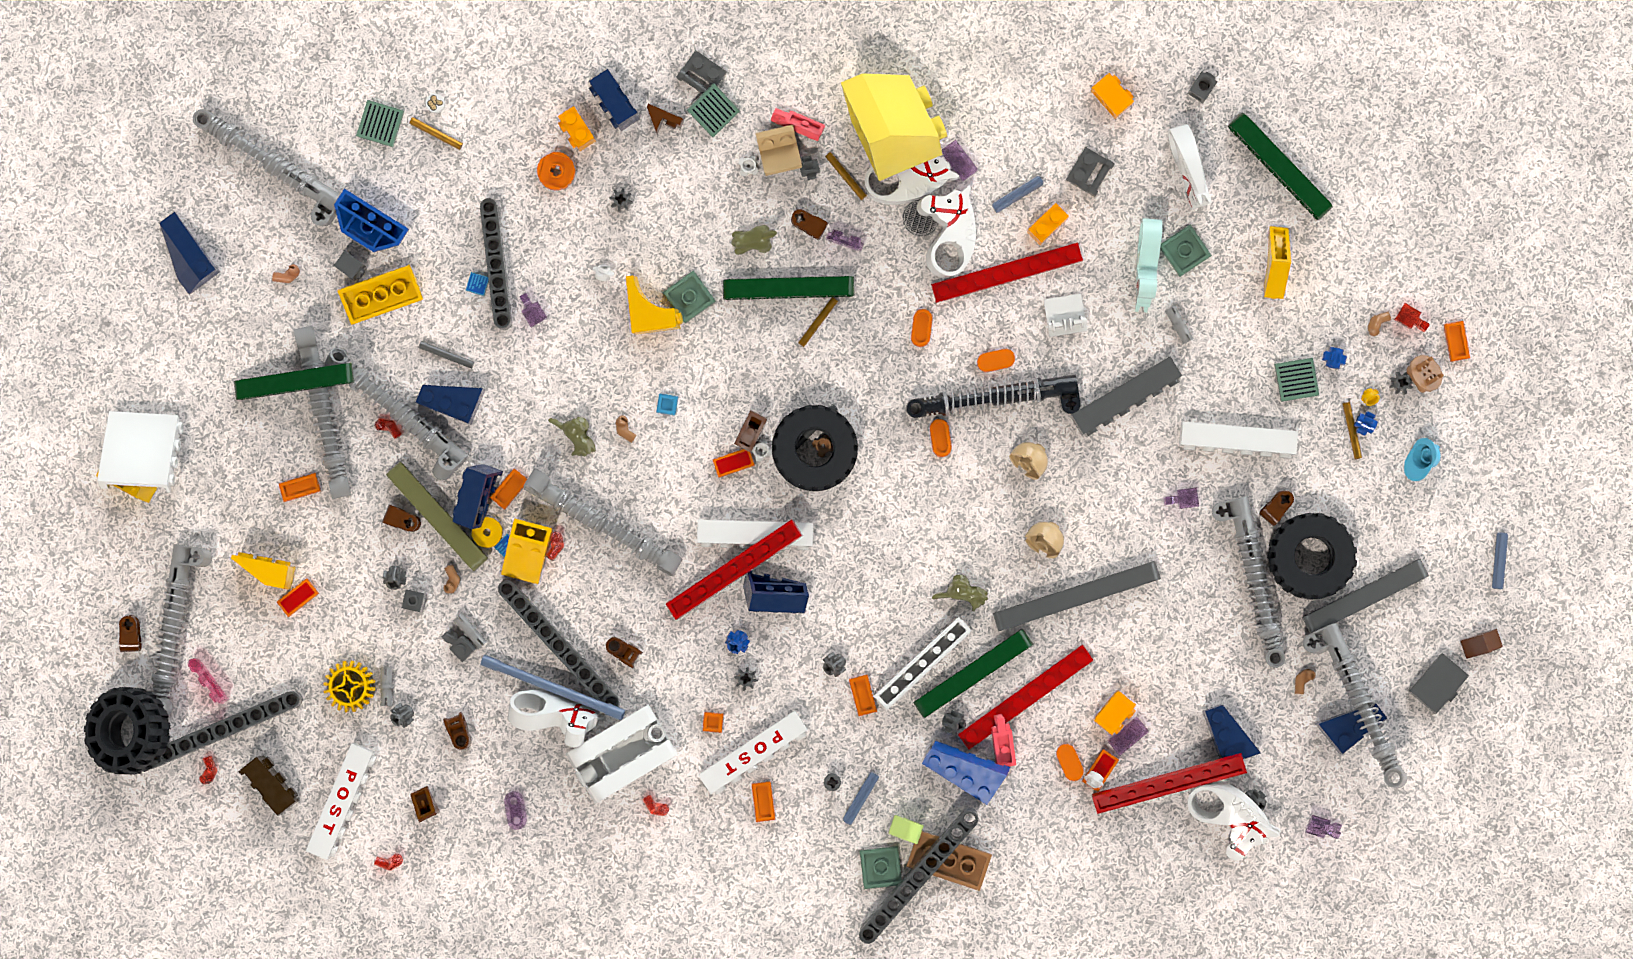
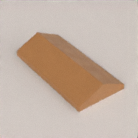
M922 831L918 844L914 843L906 867L913 868L939 836ZM944 842L939 845L942 851H946L950 847ZM959 844L933 876L980 891L992 854ZM929 857L926 862L929 865H935L937 860L934 857Z

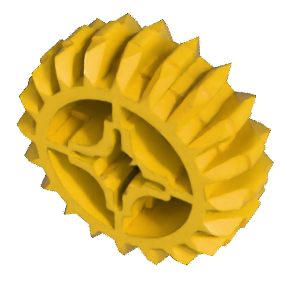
M353 660L350 661L349 666L347 661H343V667L339 663L335 664L337 671L333 668L329 669L333 675L325 676L330 681L323 683L324 686H329V689L323 692L330 693V696L326 698L327 701L334 699L331 703L332 707L338 703L337 710H342L344 706L345 712H349L350 707L352 712H356V705L359 709H363L362 702L368 705L370 702L366 698L374 697L369 691L376 690L375 687H370V684L375 683V680L368 679L373 675L372 672L365 674L368 670L367 666L363 667L362 670L360 669L362 663L358 662L355 667ZM349 670L358 673L363 681H354ZM344 672L342 684L335 686L337 677ZM348 681H350V684H358L351 688V692L346 688L341 689V687L348 685ZM364 686L362 696L355 701L356 690ZM336 692H345L349 702L341 700Z

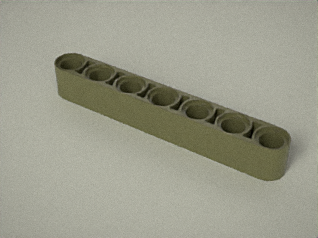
M401 461L386 473L387 477L473 571H476L488 560V557L459 525L452 522L453 518L444 511L445 509L434 497H431L432 495L406 469L407 467Z

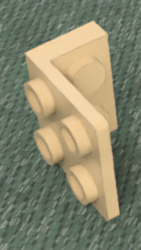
M793 125L755 133L765 176L802 168Z

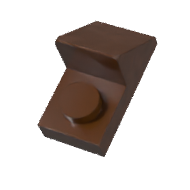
M648 103L647 109L657 135L663 121L666 122V126L672 129H676V127L681 129L684 123L683 118Z
M750 410L734 444L751 453L760 434L764 430L767 418Z

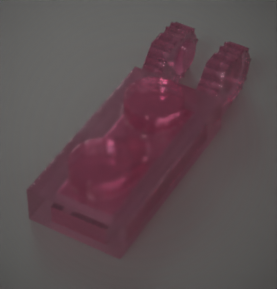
M198 658L189 659L188 667H190L191 672H196L199 675L198 681L203 687L207 686L211 699L219 704L229 700L203 662Z

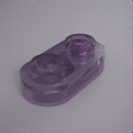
M835 229L832 232L828 231L826 240L856 251H862L864 243L861 242V238L852 235L850 238L843 236V232Z
M512 791L504 799L507 822L512 829L519 830L527 823L525 802L520 792ZM512 797L517 799L515 805L510 802ZM514 817L520 818L519 824L514 823Z

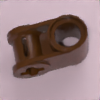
M802 209L794 211L791 217L793 226L811 237L813 235V238L817 240L821 239L829 224L820 217ZM800 214L803 215V220L805 221H800V223H797V218L795 216L799 217Z
M1289 491L1277 492L1261 509L1259 515L1272 526H1275L1294 503L1293 494ZM1281 495H1282V496H1286V495L1288 496V497L1286 498L1287 501H1288L1287 503H1284V502L1281 503V501H1282Z
M388 505L382 523L409 532L419 530L421 520L418 516L396 506ZM412 520L415 523L414 526H410L407 521Z
M134 615L122 617L119 621L120 652L141 651L142 643L140 642L142 640L139 619ZM126 622H133V626H126Z
M612 637L606 642L607 652L631 668H634L636 659L643 653L638 648L617 637ZM616 640L619 642L620 648L618 651H612L609 648L611 641ZM634 652L630 660H628L631 653Z
M459 712L457 716L449 719L443 718L453 746L459 750L468 749L471 746L472 740L463 713ZM460 736H464L467 741L463 747H460L457 742Z

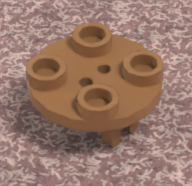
M1417 356L1410 362V366L1407 367L1408 375L1420 392H1431L1440 387L1444 374L1432 356Z

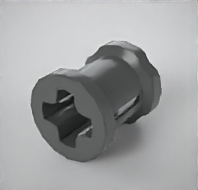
M835 773L828 774L824 779L825 788L829 791L839 789L841 785L840 777ZM830 777H834V780H838V783L835 784V787H831L830 784H827V781H830Z

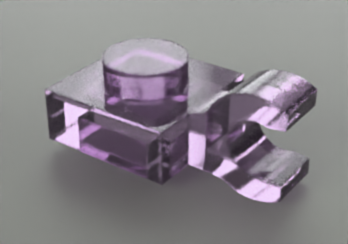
M527 293L519 296L526 307L521 312L531 328L547 319L538 301L533 304Z
M1197 487L1177 490V496L1163 498L1164 505L1178 504L1179 509L1199 507Z
M1312 815L1306 826L1305 833L1321 838L1329 835L1332 838L1339 839L1341 835L1339 831L1342 825L1339 823L1330 824L1331 820Z

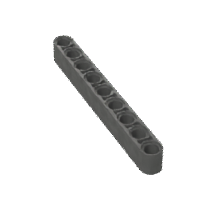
M1152 561L992 614L999 632L1160 580L1161 577L1156 562Z
M502 581L498 585V592L501 597L595 699L606 703L609 697H614L616 699V706L619 707L621 702L618 695L512 581ZM505 584L512 586V592L508 595L503 592ZM518 598L525 600V606L522 609L516 606ZM531 612L538 614V620L535 623L529 621L528 617ZM545 626L551 629V634L548 637H544L541 632ZM558 640L564 643L562 651H557L554 647L555 642ZM571 654L577 657L575 665H570L567 661L568 656ZM584 668L590 671V677L587 680L580 676V672ZM596 683L603 685V691L600 694L595 693L593 690V686Z
M289 691L167 743L166 748L172 750V756L167 758L164 753V755H161L160 761L156 765H152L151 769L160 767L293 710L302 704L303 697L298 691ZM291 694L297 697V702L294 705H291L288 700ZM273 702L279 705V710L276 713L271 710ZM256 709L261 712L259 720L253 717V712ZM238 717L242 718L244 722L241 728L235 724ZM220 725H223L226 729L224 735L218 733ZM203 732L208 735V740L205 743L200 740V735ZM184 740L190 743V748L187 751L182 747Z
M965 808L863 923L859 932V938L863 943L870 944L877 939L978 823V813L974 808ZM966 814H973L975 816L974 821L967 822L964 819ZM954 828L962 830L960 836H954L951 832ZM943 842L950 846L946 851H942L939 848V845ZM934 857L937 860L936 864H927V858ZM915 872H922L924 877L920 880L915 879L913 876ZM908 886L912 891L909 894H904L901 892V888ZM894 900L898 902L899 906L897 908H890L888 903ZM878 915H883L886 921L879 923L875 918ZM866 929H870L873 932V935L871 937L864 936L863 931Z

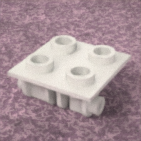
M1081 294L1043 299L1049 337L1087 331V318L1085 317Z

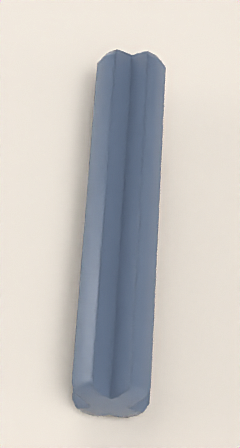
M1037 176L992 204L996 213L1000 212L1043 186V180L1040 176Z
M1499 532L1496 535L1492 578L1493 589L1504 588L1508 545L1507 533Z
M870 772L843 817L845 823L851 825L879 779V776L875 773Z

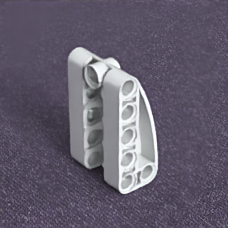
M649 704L584 742L581 746L566 753L576 771L575 774L578 780L587 789L595 804L678 755L666 735L665 729L660 725ZM652 729L660 731L661 736L659 739L652 737Z

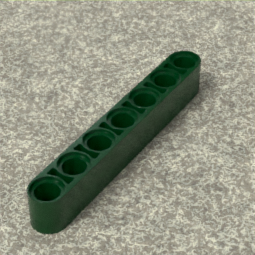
M1245 113L1239 114L1228 125L1230 131L1245 146L1247 145V148L1258 160L1261 159L1260 162L1271 173H1274V177L1284 187L1287 186L1286 189L1316 220H1320L1333 208L1331 202Z
M854 276L722 280L723 300H731V298L732 300H750V298L752 300L769 299V297L770 299H788V297L807 298V296L808 298L855 296Z
M352 363L235 380L236 400H245V398L253 399L354 383Z
M1021 629L915 700L913 704L922 717L926 718L1034 644L1024 629Z

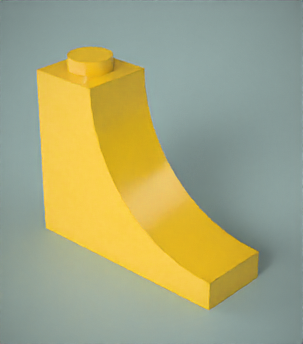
M1269 226L1264 297L1284 299L1291 266L1289 228Z
M634 275L626 276L631 331L633 334L681 329L680 324L683 323V319L678 309L661 308L654 305L643 294L638 277Z

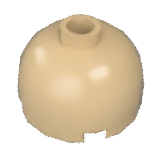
M1021 443L1009 455L1013 465L1016 468L1020 465L1027 471L1024 475L1031 479H1039L1047 469L1048 458L1045 448L1039 443Z
M1039 522L1033 525L1025 535L1027 537L1025 540L1027 545L1037 553H1039V549L1047 554V558L1058 557L1064 545L1063 534L1059 526L1053 522Z

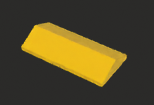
M410 264L337 290L351 325L423 300Z

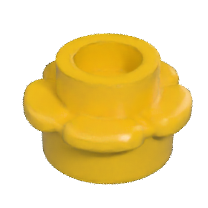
M1371 388L1366 389L1361 396V400L1367 406H1373L1380 400L1379 391Z

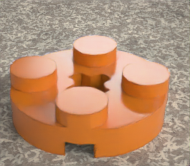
M552 152L543 157L538 163L537 175L539 180L550 190H564L572 184L575 178L576 170L574 163L564 153ZM556 166H558L559 170L562 172L561 174L554 176V173L551 172V170L555 169Z

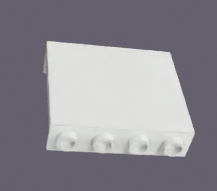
M109 411L97 478L100 488L109 489V485L166 488L167 493H170L171 486L175 484L174 468L178 466L176 454L177 451H180L181 447L179 436L183 433V422L180 421L179 416Z

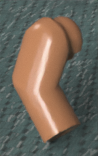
M292 264L285 273L274 272L272 281L291 283L299 276L300 270L297 265Z

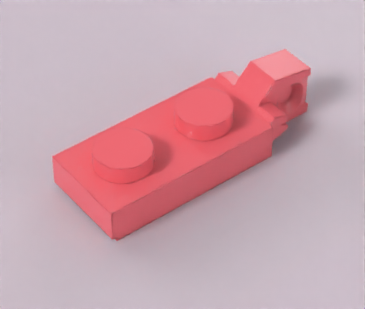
M775 108L771 117L772 122L783 127L793 125L794 132L816 141L819 140L825 128L824 124L791 110L790 112H784Z
M1002 714L994 715L995 726L992 727L991 733L995 763L1001 766H1015L1016 758L1012 730L1009 723L1005 724Z

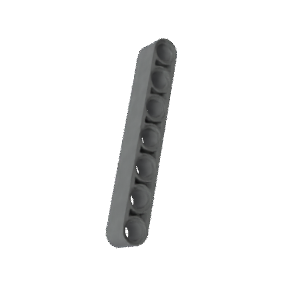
M486 198L480 203V213L493 321L499 329L508 330L512 326L513 320L498 204L493 199ZM487 204H494L492 212H485ZM491 222L496 223L494 231L487 230V226ZM493 241L499 243L496 250L489 248L490 243ZM494 260L501 261V266L498 269L492 268ZM496 279H503V285L500 288L494 287ZM500 297L506 300L505 305L502 307L496 305V301ZM502 316L508 318V322L504 326H500L498 323L499 318Z
M1421 559L1415 560L1395 570V572H1391L1377 581L1375 580L1361 587V589H1357L1343 598L1341 597L1327 604V606H1323L1309 613V615L1303 616L1302 619L1311 634L1427 578L1429 574Z

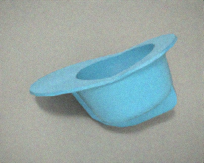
M1421 438L1414 444L1404 464V473L1408 479L1412 481L1424 479L1431 468L1437 466L1440 462V447L1435 445L1432 440Z

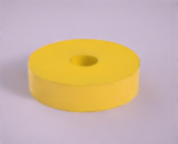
M485 517L480 528L472 529L473 540L477 545L484 548L496 546L503 536L501 524L491 517ZM485 529H489L491 531V534L489 536L484 535Z

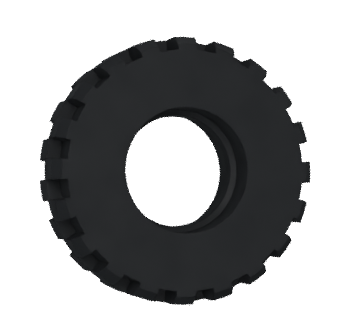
M807 405L793 410L782 419L772 439V457L777 470L787 482L806 491L828 490L843 482L851 473L858 455L857 437L849 421L835 409L823 405ZM811 430L824 432L830 437L833 444L831 458L821 466H809L803 463L797 454L798 440L804 433Z
M1305 513L1288 519L1280 528H1277L1274 532L1275 535L1269 542L1270 548L1269 552H1267V559H1269L1270 566L1268 567L1270 572L1273 573V579L1277 584H1280L1285 592L1297 598L1314 600L1336 594V592L1347 585L1346 583L1352 578L1354 567L1357 565V560H1355L1357 547H1354L1352 534L1348 533L1347 527L1343 523L1340 524L1336 518L1326 516L1323 513ZM1308 538L1321 540L1329 550V564L1318 574H1307L1301 571L1295 562L1296 547L1300 542Z
M119 687L109 689L106 693L101 694L97 701H94L90 707V712L87 713L85 718L84 742L88 747L87 751L90 757L94 758L93 761L98 767H102L108 773L135 775L150 770L152 765H156L160 761V757L164 755L167 749L166 745L170 740L169 729L171 727L170 722H168L167 710L163 708L164 705L161 700L156 699L155 694L143 688ZM129 715L133 723V736L126 747L121 738V726L126 716Z

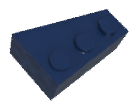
M1375 703L1371 708L1376 707L1379 710L1374 715H1381L1382 717L1379 721L1384 722L1387 716ZM1352 709L1315 723L1339 754H1344L1364 738V734L1368 733L1367 728L1360 729L1365 726L1364 722H1357V720L1362 719L1361 715H1354L1359 710Z

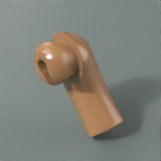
M1389 312L1375 315L1370 319L1367 329L1371 336H1377L1380 333L1381 324L1391 320Z
M621 415L615 422L617 434L632 443L637 435L629 431L628 419L626 416Z
M453 564L444 568L449 578L443 590L448 594L454 593L460 583V577Z
M1304 669L1296 676L1295 694H1304L1305 684L1315 679L1316 673L1313 670Z

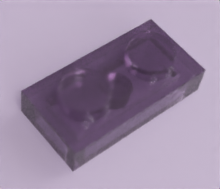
M956 139L942 149L943 157L959 175L962 182L978 171V168Z
M1136 716L1107 742L1121 756L1145 736L1149 730Z

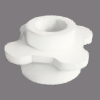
M751 156L750 158L739 159L741 176H746L747 174L756 175L758 173L756 157Z
M607 265L595 266L592 269L595 271V278L600 281H608L610 277L614 276V272H611V268Z
M760 439L759 443L755 444L752 450L755 460L758 462L772 454V449L768 448L767 442L764 439Z
M1090 771L1084 777L1087 781L1086 783L1093 788H1100L1104 785V778L1094 771Z

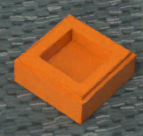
M704 712L703 731L722 733L724 713Z

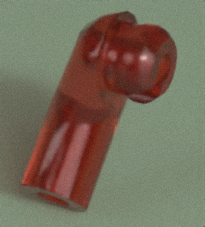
M380 418L374 424L376 430L389 431L394 439L403 435L393 420Z
M558 531L551 534V549L546 554V557L551 561H554L564 548L563 537Z
M212 755L203 758L206 769L199 780L204 785L213 782L217 774V768Z
M651 794L642 799L652 815L665 816L668 814L669 806L667 804L655 803Z
M398 853L393 854L388 859L377 856L374 865L392 871L403 863V858Z

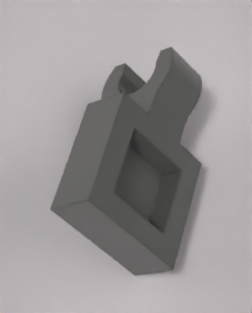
M452 628L441 636L445 642L452 644L449 649L461 662H464L477 649L464 635L459 637Z

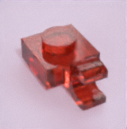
M1407 303L1403 304L1394 319L1410 330L1413 326H1416L1419 330L1425 332L1430 326L1428 322L1419 318L1422 312Z

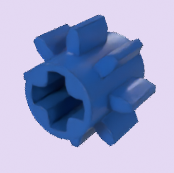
M1330 347L1329 351L1324 352L1322 361H1326V367L1340 369V365L1344 366L1346 364L1347 356L1343 355V349Z
M1369 411L1365 415L1360 413L1354 423V426L1358 427L1356 432L1364 436L1367 432L1372 434L1378 424V421L1374 420L1376 415Z
M737 630L735 633L730 631L725 641L728 650L734 654H738L740 651L745 653L750 643L747 634L741 630Z

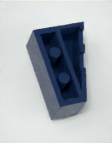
M608 69L589 80L591 86L588 89L594 98L596 96L599 97L601 100L599 105L604 113L608 112L612 118L609 121L615 129L619 128L620 131H623L640 120L638 112L633 108Z
M422 385L415 403L472 425L485 389Z
M485 464L466 467L462 474L463 482L457 494L458 501L453 510L454 517L452 522L470 529L482 526L490 504H487L491 492L495 493L497 489L494 487L497 477L502 476V470Z
M753 570L745 575L743 589L748 611L805 613L809 598L806 583L786 578L777 580L770 578V574L764 573V576L753 574Z
M1220 704L1202 711L1219 759L1242 753L1244 760L1261 753L1224 705Z

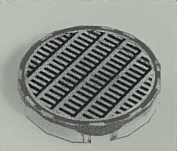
M918 199L906 206L903 211L902 222L909 234L923 238L934 233L939 223L934 221L932 216H922L918 213L917 203L921 200Z

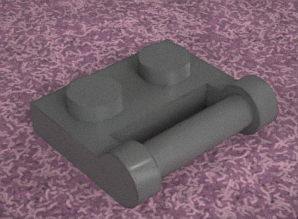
M695 50L676 78L679 81L683 80L703 94L708 88L687 75L689 70L708 82L710 86L713 83L718 86L727 71Z
M1085 147L1066 181L1096 197L1099 186L1115 163ZM1098 162L1101 163L1103 167L1092 185L1088 186L1086 182Z

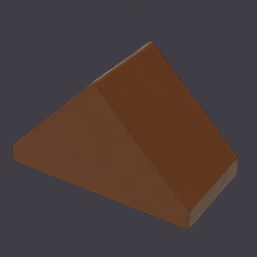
M1497 629L1460 640L1466 659L1487 654L1503 647Z
M428 786L410 794L419 823L440 813Z

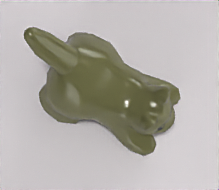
M759 225L750 231L733 232L731 244L736 248L734 253L741 255L753 249L761 253L769 252L772 248L770 238H773L777 231H769L767 225Z
M577 417L565 423H561L553 418L548 419L550 423L563 430L564 434L574 444L572 456L585 457L591 452L596 451L593 440L586 435L589 423L585 418Z
M955 575L947 591L933 595L932 599L952 598L965 600L972 605V611L974 612L988 600V592L981 587L971 586L966 576Z

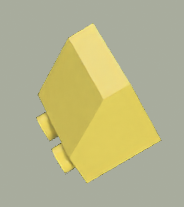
M860 74L841 82L850 120L879 181L943 155L940 140L948 137L940 116L938 115L930 119L926 109L933 107L925 85L915 88L910 75Z

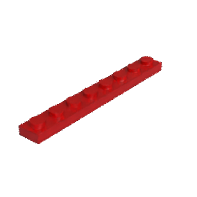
M1077 242L931 284L935 301L939 303L1083 262V258Z
M794 520L788 521L667 602L666 606L674 619H680L803 536Z
M1083 645L1079 646L965 728L958 736L968 750H970L992 734V727L995 726L994 715L1002 714L1006 724L1094 661Z
M1242 753L1097 792L1092 794V799L1097 814L1246 774L1247 769Z

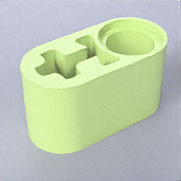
M894 815L888 834L918 844L924 825Z

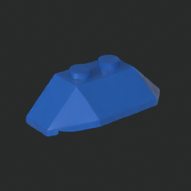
M345 188L334 204L341 232L372 252L399 246L409 231L407 227Z

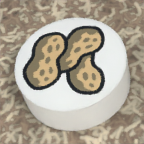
M431 94L426 99V107L432 113H440L445 108V100L440 94Z

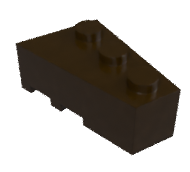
M264 755L255 757L238 772L248 777L251 781L250 786L253 789L256 788L266 804L277 816H280L299 801L297 798L298 793L293 787L289 788L287 786L285 776L280 771L276 772L273 768L275 764L268 756L266 758Z

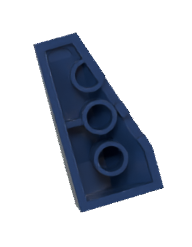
M173 212L159 223L177 279L189 295L220 273L176 212Z

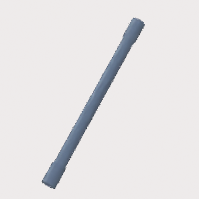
M488 655L482 657L481 666L520 679L601 711L618 720H622L625 715V709L586 696L505 664Z

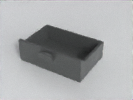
M1441 653L1408 692L1434 714H1437L1448 700L1452 702L1458 695L1456 691L1469 675Z

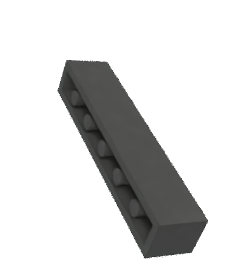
M1170 356L1073 413L1070 417L1081 435L1087 434V436H1090L1098 431L1096 429L1097 426L1101 424L1104 427L1114 421V416L1119 414L1122 417L1130 412L1129 407L1133 405L1139 407L1147 402L1146 397L1151 394L1155 397L1163 392V387L1169 385L1171 388L1179 383L1178 378L1182 374Z

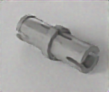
M1176 305L1165 310L1173 325L1172 329L1176 330L1182 344L1194 339L1186 326V320L1182 319Z
M463 613L453 620L464 632L463 635L468 637L477 649L487 642L476 630L477 627L473 626Z
M381 667L379 689H381L380 706H386V698L387 706H393L392 688H394V684H392V667H386L387 675H385V667Z

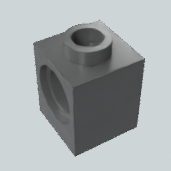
M1202 71L1187 94L1203 104L1218 81L1215 80V76L1211 73H1204ZM1205 82L1208 85V89H1200L1199 83Z
M344 251L333 265L353 281L359 280L364 275V268L366 267L347 251Z
M406 589L401 608L423 613L427 594Z

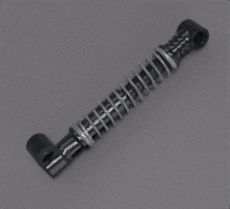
M1068 375L1041 379L1039 377L1029 382L1026 379V382L1022 383L1019 380V383L1013 384L1011 382L1009 385H1006L1004 382V385L999 386L996 384V387L989 385V392H985L982 386V393H977V389L974 387V394H970L967 388V395H962L960 389L959 396L955 397L953 390L952 397L947 395L946 392H940L936 398L931 396V399L926 397V400H924V397L910 400L906 405V412L913 418L926 417L927 414L931 416V413L936 415V412H938V415L949 416L950 413L951 415L954 414V408L961 414L962 407L968 413L969 406L975 412L977 405L983 410L985 403L990 410L991 403L998 408L999 405L1005 407L1006 404L1011 406L1014 403L1020 405L1021 402L1027 404L1031 400L1035 403V401L1040 402L1045 398L1058 396L1061 410L1067 414H1073L1080 409L1081 402L1076 375ZM1053 386L1051 390L1040 391L1042 387ZM1076 394L1075 398H1070L1072 402H1075L1071 410L1065 406V403H1068L1069 400L1062 399V395ZM913 403H918L921 406V411L917 414H913L910 410Z

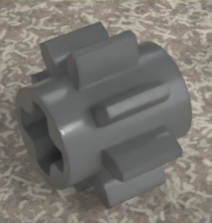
M811 155L803 157L802 168H799L801 176H807L808 180L817 178L816 173H820L817 159L812 160Z
M622 188L621 192L614 190V197H609L611 201H614L611 207L615 208L617 206L619 213L624 208L629 211L627 206L628 204H633V201L628 198L632 194H625L624 188ZM621 196H623L626 202H622V204L619 205L617 199H620Z
M1398 371L1396 372V378H1390L1393 381V385L1389 386V388L1394 387L1396 390L1395 394L1402 391L1405 395L1407 394V388H1413L1410 385L1412 379L1407 376V372L1401 375ZM1401 379H1403V383L1405 384L1402 387H1400V383L1398 382Z
M399 566L389 567L388 571H383V584H386L389 589H399L401 584H406V571H403Z
M832 652L823 659L825 662L823 670L826 674H834L837 677L846 671L844 667L846 660L841 654L835 655Z
M749 667L746 668V672L738 669L740 675L734 676L735 679L739 680L736 687L742 685L743 691L746 690V686H750L753 689L752 682L758 681L753 679L756 671L750 673ZM745 673L751 678V681L747 682L746 685L741 680V676H745Z
M399 703L390 710L392 713L390 719L395 726L402 725L405 728L414 721L412 718L414 711L407 704L403 706Z
M953 710L951 714H945L942 719V725L945 727L944 731L955 736L957 732L961 733L966 727V721L963 719L964 715Z
M1256 789L1248 790L1245 794L1261 810H1264L1267 803L1265 800L1266 795L1261 790L1259 792Z

